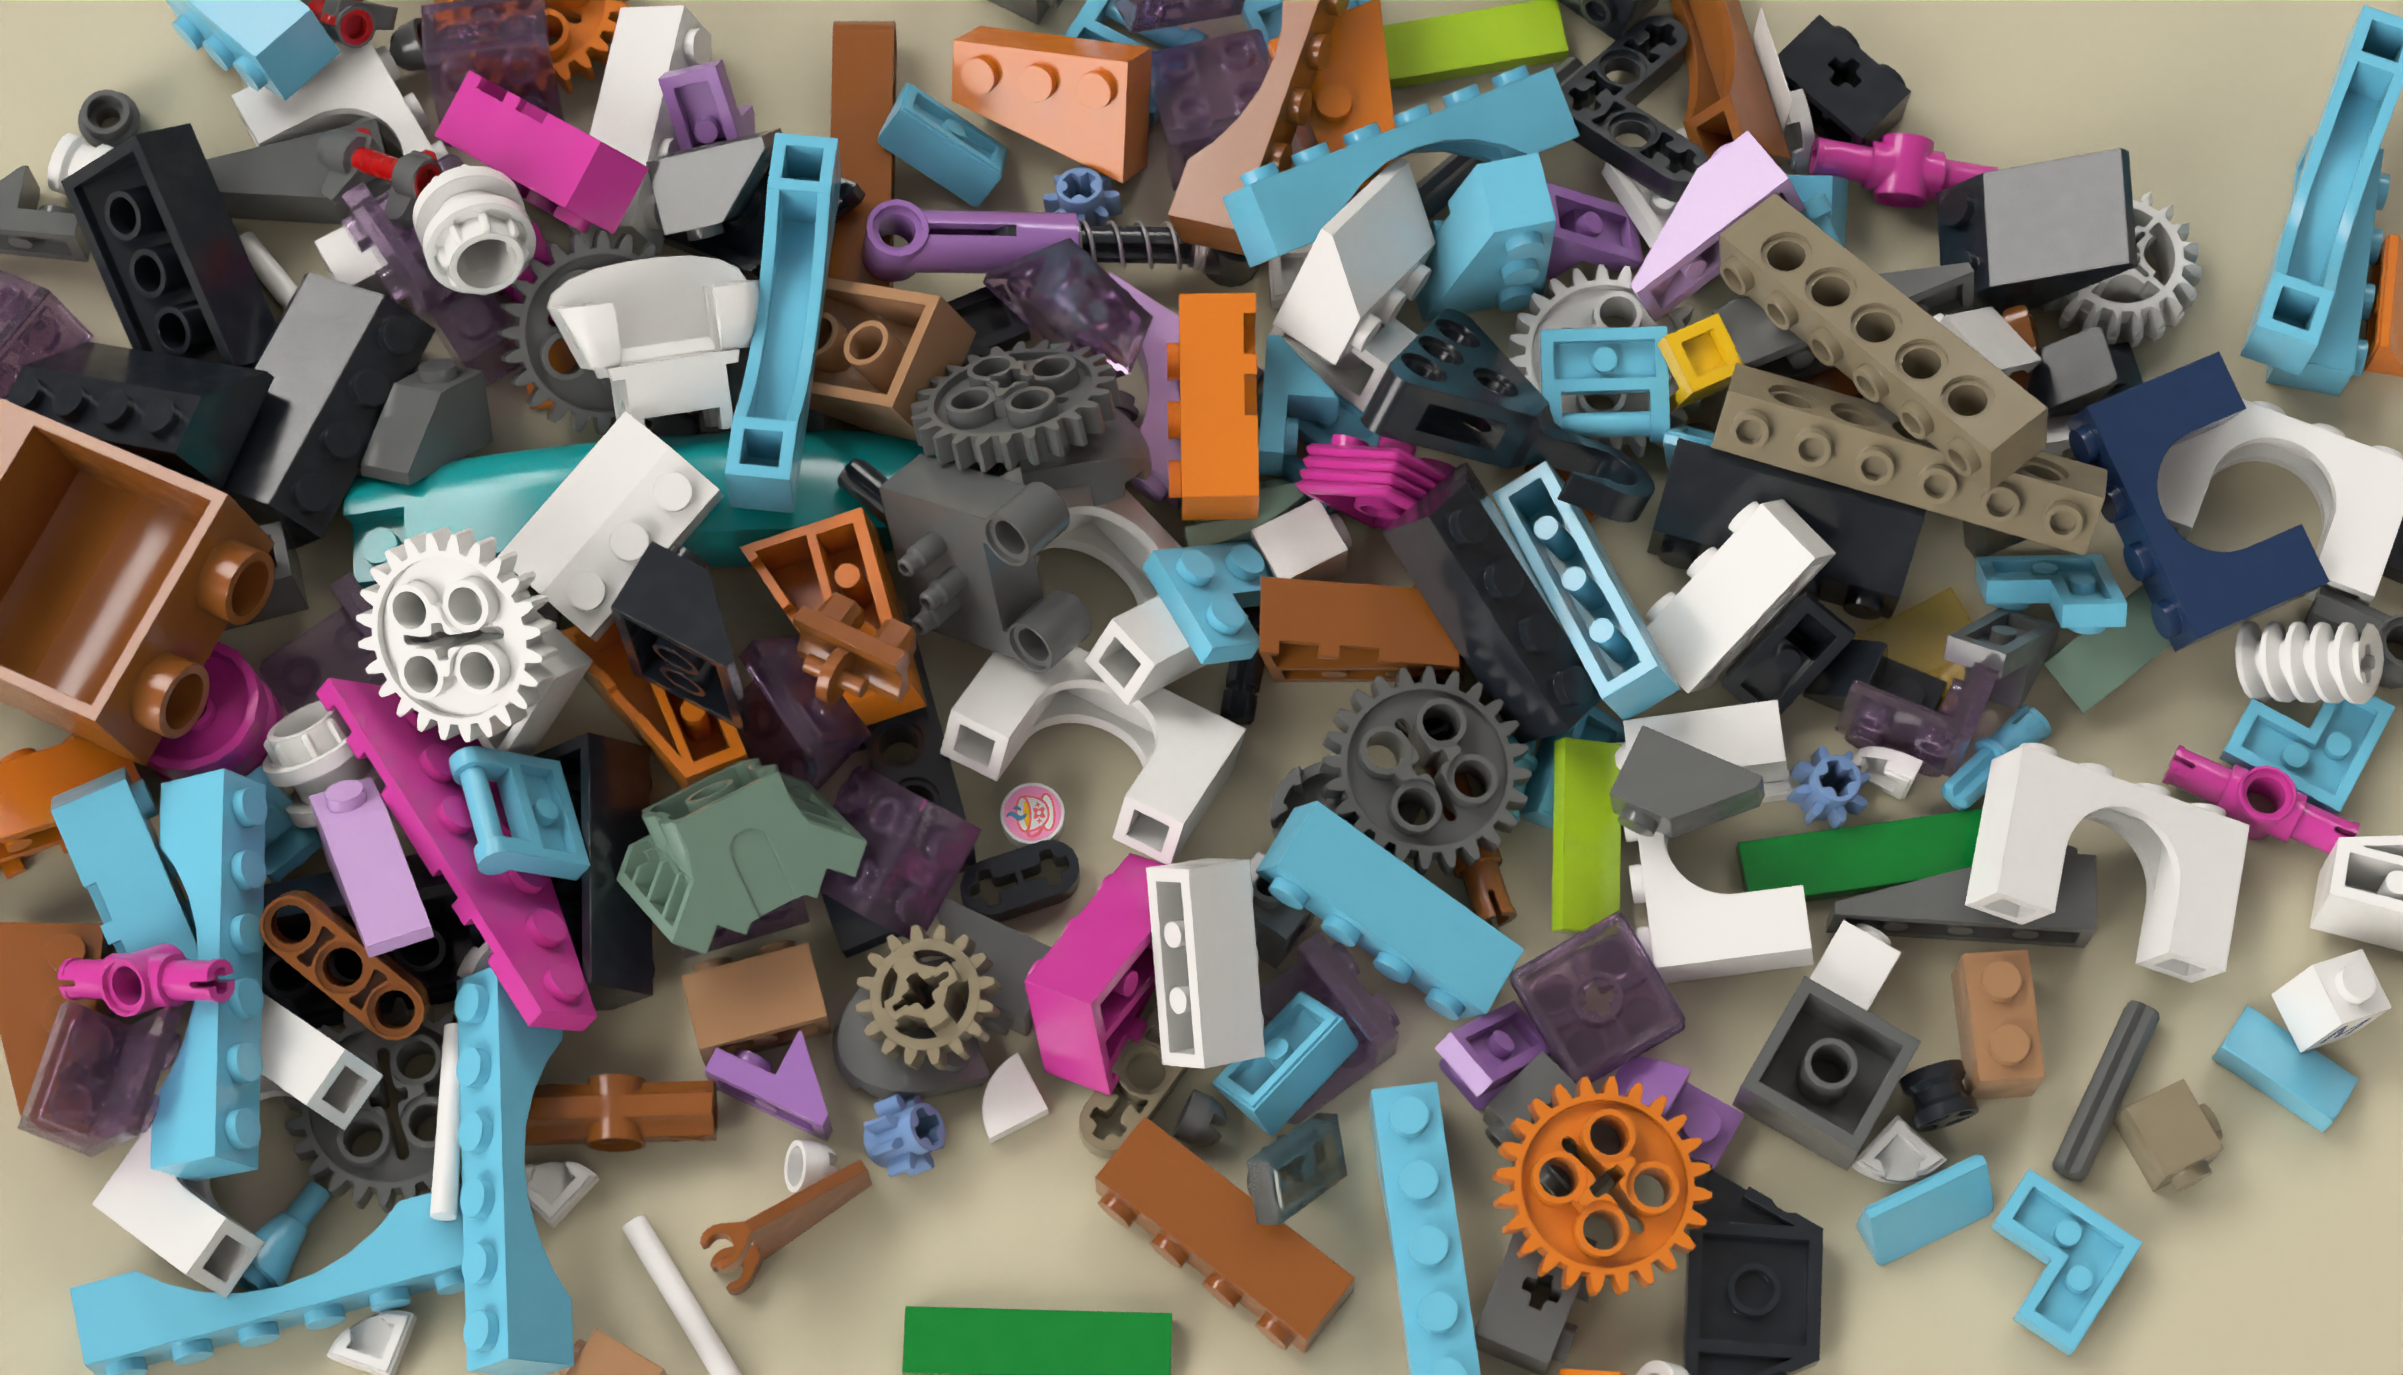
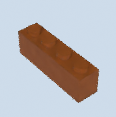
M1146 1116L1143 1117L1095 1177L1096 1193L1102 1196L1098 1205L1106 1214L1126 1228H1129L1133 1222L1137 1223L1154 1237L1150 1245L1160 1256L1177 1268H1182L1187 1262L1206 1277V1280L1202 1283L1203 1287L1214 1298L1231 1309H1234L1240 1303L1259 1318L1255 1324L1256 1328L1268 1340L1284 1350H1287L1292 1343L1305 1354L1353 1293L1355 1277Z

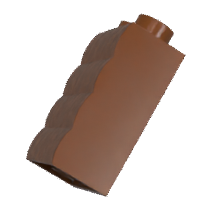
M0 398V702L22 710L66 732L82 737L119 756L146 766L163 736L174 739L184 735L201 716L210 689L209 675L203 666L228 623L238 626L244 625L254 619L264 607L274 582L275 567L269 553L275 542L229 494Z

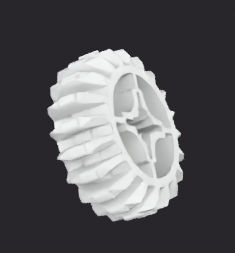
M2151 191L2144 194L2140 201L2133 200L2138 266L2042 305L2044 312L2057 310L2063 312L2058 321L2060 331L2071 327L2073 324L2082 328L2080 332L2093 327H2102L2108 344H2115L2118 336H2122L2124 341L2129 342L2133 349L2139 346L2143 334L2155 342L2163 336L2166 330L2165 326L2174 328L2181 322L2185 314L2183 309L2190 308L2197 296L2194 286H2197L2202 276V267L2194 264L2200 254L2199 244L2185 242L2190 233L2189 222L2173 225L2170 222L2174 215L2173 204L2157 211L2151 207L2153 203ZM2147 249L2155 257L2160 267L2163 284L2153 277L2156 271L2145 260L2144 254ZM2109 300H2117V301H2121V302H2123V303L2112 302V301H2109Z

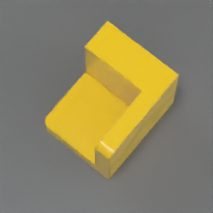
M1719 313L1668 334L1657 343L1679 387L1669 397L1670 412L1679 410L1722 391L1730 384L1736 363L1742 364Z

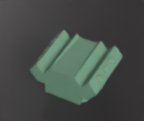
M757 758L741 759L641 810L643 813L642 819L650 835L628 846L616 880L671 943L707 955L717 925L747 935L751 922L803 895L817 898L827 868L856 877L867 841L808 781L779 771L778 766L774 764L762 766Z

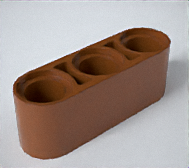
M298 890L283 893L266 906L260 919V932L264 942L277 955L374 1034L388 1040H400L409 1037L418 1030L429 1012L430 999L426 988L417 978L386 953L369 958L357 929L316 896L307 891ZM287 905L298 906L309 915L311 927L306 938L295 940L281 933L277 925V914L281 907ZM349 948L359 955L363 964V970L358 980L346 982L335 978L330 972L328 965L329 955L332 950ZM398 990L408 994L413 1000L415 1007L413 1019L402 1024L387 1020L380 1009V998L385 992Z

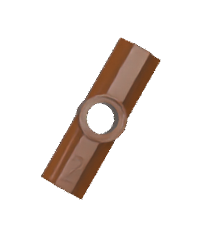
M630 1074L597 1075L589 1078L587 1084L536 1085L526 1123L525 1146L586 1144L588 1148L597 1151L628 1152L644 1148L646 1142H704L716 1140L718 1129L717 1085L714 1080L646 1082L647 1080L643 1077Z

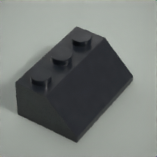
M651 541L611 605V610L633 674L746 732L752 721L711 574L707 570L708 564L699 555L685 547L675 545L672 550H669Z

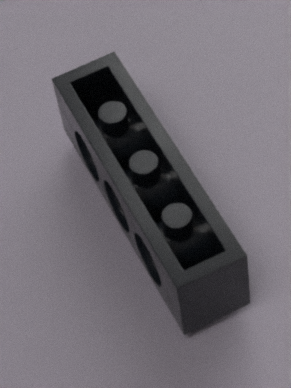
M910 614L903 615L904 623L912 627ZM917 638V648L913 656L927 706L868 726L863 723L856 713L844 716L853 753L865 750L871 772L860 774L868 810L871 812L881 809L887 831L875 834L885 871L898 869L902 888L963 873L970 866L977 863L975 848L950 758L940 754L944 736ZM899 742L909 743L917 749L914 756L905 762H892L883 756L889 746ZM912 801H923L933 807L931 814L926 819L918 822L907 821L899 815L901 809Z

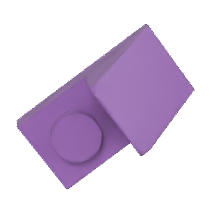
M722 59L665 72L658 79L681 150L755 134V112L751 104L737 107Z
M1546 182L1556 217L1547 279L1559 276L1580 261L1595 265L1604 264L1606 268L1619 272L1622 271L1624 266H1630L1632 271L1643 264L1638 229L1623 205Z
M1515 1000L1450 1031L1435 1047L1437 1052L1443 1057L1439 1063L1441 1070L1478 1111L1485 1109L1487 1104L1542 1051L1549 1057L1556 1050L1555 1046Z
M798 1031L776 1075L770 1073L772 1065L753 1052L738 1048L735 1054L732 1055L716 1047L704 1071L708 1080L715 1081L717 1090L826 1142L828 1141L833 1129L802 1031Z
M1628 1053L1615 1075L1618 1094L1625 1096L1639 1082L1643 1088L1641 1103L1649 1106L1660 1096L1664 1095L1667 1097L1661 1116L1666 1121L1682 1114L1687 1116L1684 1126L1677 1134L1681 1140L1700 1137L1702 1143L1689 1154L1690 1160H1704L1713 1166L1712 1170L1714 1171L1745 1114L1688 1083L1687 1080L1691 1070L1685 1066Z

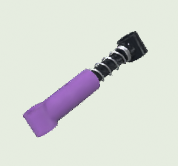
M899 199L884 201L872 210L868 216L861 251L863 264L868 271L878 279L888 282L905 281L915 275V273L1075 275L1081 263H1093L1095 269L1099 266V263H1121L1123 269L1126 268L1127 263L1149 264L1151 270L1155 264H1177L1179 270L1182 269L1183 264H1186L1188 268H1192L1194 271L1196 269L1201 270L1203 274L1218 285L1237 287L1252 280L1260 266L1259 264L1250 268L1245 255L1182 242L1176 229L1168 221L1163 222L1160 227H1145L1139 220L1132 226H1117L1112 220L1106 222L1104 226H1089L1083 219L1078 221L1076 213L921 210L911 202ZM885 235H898L904 238L908 245L899 248L892 247L881 238Z

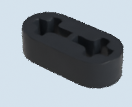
M1046 840L981 860L970 866L962 876L960 883L962 905L1001 923L1062 903L1071 898L1078 888L1080 881L1078 857L1073 849L1064 842ZM1045 859H1052L1056 867H1068V869L1061 872V883L1058 885L1050 886L1046 877H1040L1027 882L1024 881L1026 878L1041 873V862ZM991 878L995 887L1005 886L1014 882L1017 884L1000 891V903L988 906L984 897L975 899L972 897L980 892L979 882L984 879Z

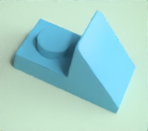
M1267 334L1258 446L1259 475L1282 477L1284 455L1296 456L1299 420L1335 422L1337 420L1339 399L1335 392L1280 335Z

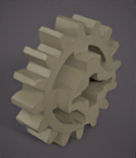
M913 925L910 932L911 942L904 944L891 934L887 937L891 953L886 958L875 953H870L867 957L870 963L877 968L874 977H858L857 984L870 993V999L856 1004V1011L864 1017L875 1019L864 1029V1033L874 1042L885 1039L881 1052L893 1061L904 1052L905 1064L912 1069L919 1070L925 1056H928L933 1066L943 1070L946 1069L948 1052L954 1051L965 1061L971 1058L966 1042L972 1036L984 1042L988 1041L990 1035L980 1026L984 1017H1000L1001 1010L988 1002L987 996L1002 990L1001 983L994 977L983 976L994 963L984 952L972 956L976 943L967 935L963 934L953 943V932L944 925H938L932 939H930L922 927ZM941 956L952 959L954 962L950 964L945 961L938 967L925 965L921 958ZM898 976L894 994L889 998L891 987ZM932 986L935 988L932 996L936 1003L926 1009L922 1006L926 1001L922 991ZM969 996L966 1010L961 1019H959L964 998ZM920 1027L933 1030L937 1037L917 1039L902 1033L907 1030L912 1033Z

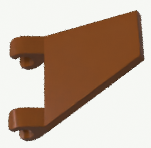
M860 1159L746 1221L720 1223L706 1229L700 1238V1244L703 1249L709 1248L719 1239H726L733 1243V1247L724 1248L713 1256L710 1263L711 1269L714 1272L729 1273L740 1265L743 1266L741 1277L726 1286L730 1295H739L747 1291L753 1284L764 1260L869 1188L872 1182L868 1169Z

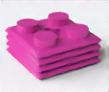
M1334 434L1330 444L1312 443L1305 447L1309 456L1302 459L1306 468L1299 471L1303 480L1295 484L1300 492L1371 528L1387 529L1456 467L1436 459H1418L1414 457L1417 447L1413 444L1380 437L1378 445L1375 447L1369 446L1367 442L1352 436Z

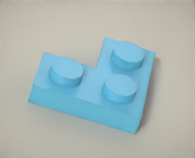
M1250 540L1153 550L1142 568L1201 665L1251 659L1259 648V636L1242 608L1260 606L1261 576L1274 577L1253 542Z
M2072 554L1976 557L1975 581L1985 604H1993L1997 608L2005 610H2023L2028 608L2031 603H2050L2061 628H2068L2080 634H2098L2105 631L2106 627H2126L2127 601L2102 554H2086V556Z
M2374 695L2371 700L2364 704L2349 703L2346 699L2339 704L2323 701L2308 728L2252 698L2219 759L2232 766L2237 764L2248 770L2260 766L2279 768L2291 778L2296 791L2307 795V803L2338 816L2388 723L2395 706Z
M2028 1169L1990 1227L2046 1264L2043 1272L2012 1319L2068 1356L2075 1351L2143 1243L2031 1169Z

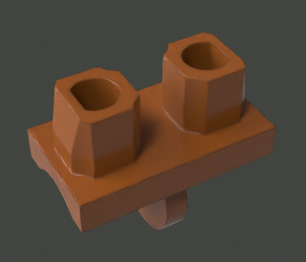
M837 592L833 593L818 610L803 604L794 616V626L800 630L797 657L805 660L803 671L817 677L815 686L817 699L828 704H834L845 691L862 697L867 689L900 703L909 690L907 667L917 648L916 634L913 627L891 618L883 622L874 636L862 632L859 629L864 623L863 609L856 601Z

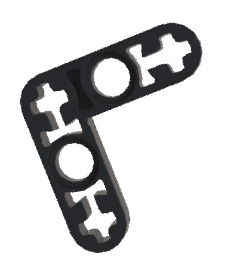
M1654 15L1648 16L1636 23L1561 87V90L1579 133V137L1572 139L1573 141L1661 198L1670 202H1678L1697 168L1709 159L1706 152L1698 145L1637 107L1641 101L1680 69L1685 58L1688 38L1685 26L1669 16ZM1648 45H1650L1654 48L1649 51V57L1647 59L1646 57L1648 52ZM1612 71H1626L1636 77L1637 80L1628 84H1619L1611 81L1606 74ZM1594 96H1596L1594 110L1588 107L1594 103ZM1627 133L1641 136L1647 144L1635 148L1626 147L1620 144L1616 137Z

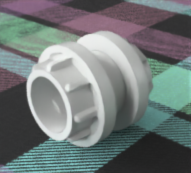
M468 164L449 169L439 176L432 178V181L423 189L414 205L413 225L418 240L423 247L428 268L439 283L451 290L480 294L481 296L500 291L510 284L516 283L517 277L525 271L529 261L534 256L536 236L529 216L525 212L523 200L514 182L500 171L483 166H468Z
M321 701L295 710L270 729L264 742L268 755L262 764L263 771L273 786H294L295 790L290 795L293 804L285 808L292 823L300 828L314 827L317 831L308 796L326 791L328 787L339 781H358L372 776L380 794L386 786L369 758L357 759L346 739L352 731L339 711L327 712Z

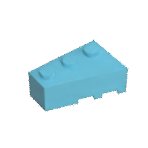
M166 0L178 17L172 22L173 28L192 49L198 51L203 46L209 56L221 68L228 71L234 66L238 74L254 90L259 91L265 87L285 101L340 53L315 14L301 0Z
M1539 153L1476 164L1448 201L1450 214L1444 222L1443 220H1433L1430 224L1436 244L1424 265L1430 268L1432 272L1416 297L1422 322L1433 321L1447 308L1458 310L1464 314L1498 307L1502 311H1517L1529 306L1531 296L1534 293L1543 296L1556 217Z
M124 766L51 797V813L82 885L88 889L104 923L100 927L108 945L113 944L117 953H133L167 943L181 950L188 960H198L196 926L190 901L186 899L176 878L179 874L175 866L159 846L158 836L150 821V818L159 815V811L145 780L141 779L133 783Z

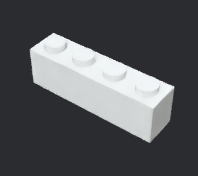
M684 5L620 7L594 114L590 136L645 166L647 161L681 150L658 79L665 72L708 63L711 57L712 35ZM648 172L615 233L612 234L606 231L609 237L610 248L615 247L617 240L622 234H630L633 238V254H636L647 243L656 246L655 254H661L664 231ZM593 223L587 233L570 225L567 226L572 232L580 233L589 248H592L595 232L606 231Z

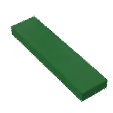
M1983 808L1738 842L1736 853L1744 893L1803 885L1805 902L1866 894L1971 867Z
M905 1306L902 1374L1171 1375L1172 1313Z

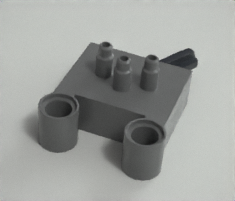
M919 454L889 479L884 477L865 460L857 458L852 459L841 471L837 479L839 487L889 528L904 595L912 620V627L917 634L926 635L930 631H934L1016 658L1026 668L1040 673L1050 670L1090 635L1092 631L1090 613L1083 602L1074 594L1066 590L1056 589L1043 597L1034 556L1064 532L1070 523V513L1067 505L1052 487L1042 482H1032L1028 485H1023L970 468L958 470L956 464L946 463L940 465L936 458L926 457L923 454Z

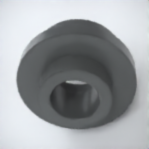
M100 90L91 94L82 104L78 115V126L82 136L95 148L101 144L116 147L137 134L141 125L140 112L135 102L129 96L114 90ZM110 117L120 118L116 125L109 128H101L102 123Z

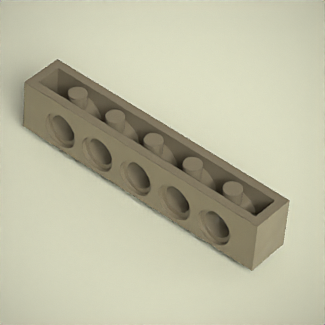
M1776 193L1772 194L1719 234V270L1724 282L1732 291L1739 295L1746 294L1765 310L1769 319L1782 330L1789 329L1807 343L1812 353L1820 362L1827 366L1834 365L1854 382L1858 391L1867 400L1874 403L1880 402L1899 418L1908 433L1917 439H1926L1942 452L1952 468L1962 476L1973 477L1991 491L2046 448L2047 406Z
M1736 363L1711 448L2086 556L2106 494L2107 469L2044 451L2039 452L1989 491L1973 477H1965L1955 471L1945 455L1926 439H1917L1908 433L1899 418L1885 406Z

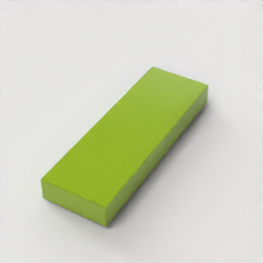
M1535 0L1383 25L1391 89L1511 70L1522 65L1529 67L1560 62L1568 58L1569 53L1557 0Z
M1568 737L1554 741L1552 932L1604 938L1620 935L1621 824L1618 821L1619 815L1613 812L1609 793L1620 773V769L1616 766L1615 754L1622 747V744Z

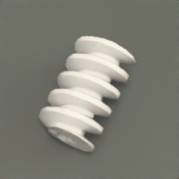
M2245 621L2237 635L2235 651L2239 681L2244 693L2250 699L2253 698L2259 702H2266L2271 698L2279 702H2291L2297 698L2300 702L2315 703L2322 699L2326 703L2339 704L2346 699L2349 703L2364 704L2373 697L2382 676L2384 664L2383 644L2379 631L2374 624H2366L2360 641L2354 624L2349 622H2343L2338 627L2335 638L2330 624L2326 622H2318L2313 627L2310 635L2306 624L2302 622H2293L2289 626L2287 634H2285L2282 624L2276 621H2270L2265 626L2263 633H2261V629L2256 622Z

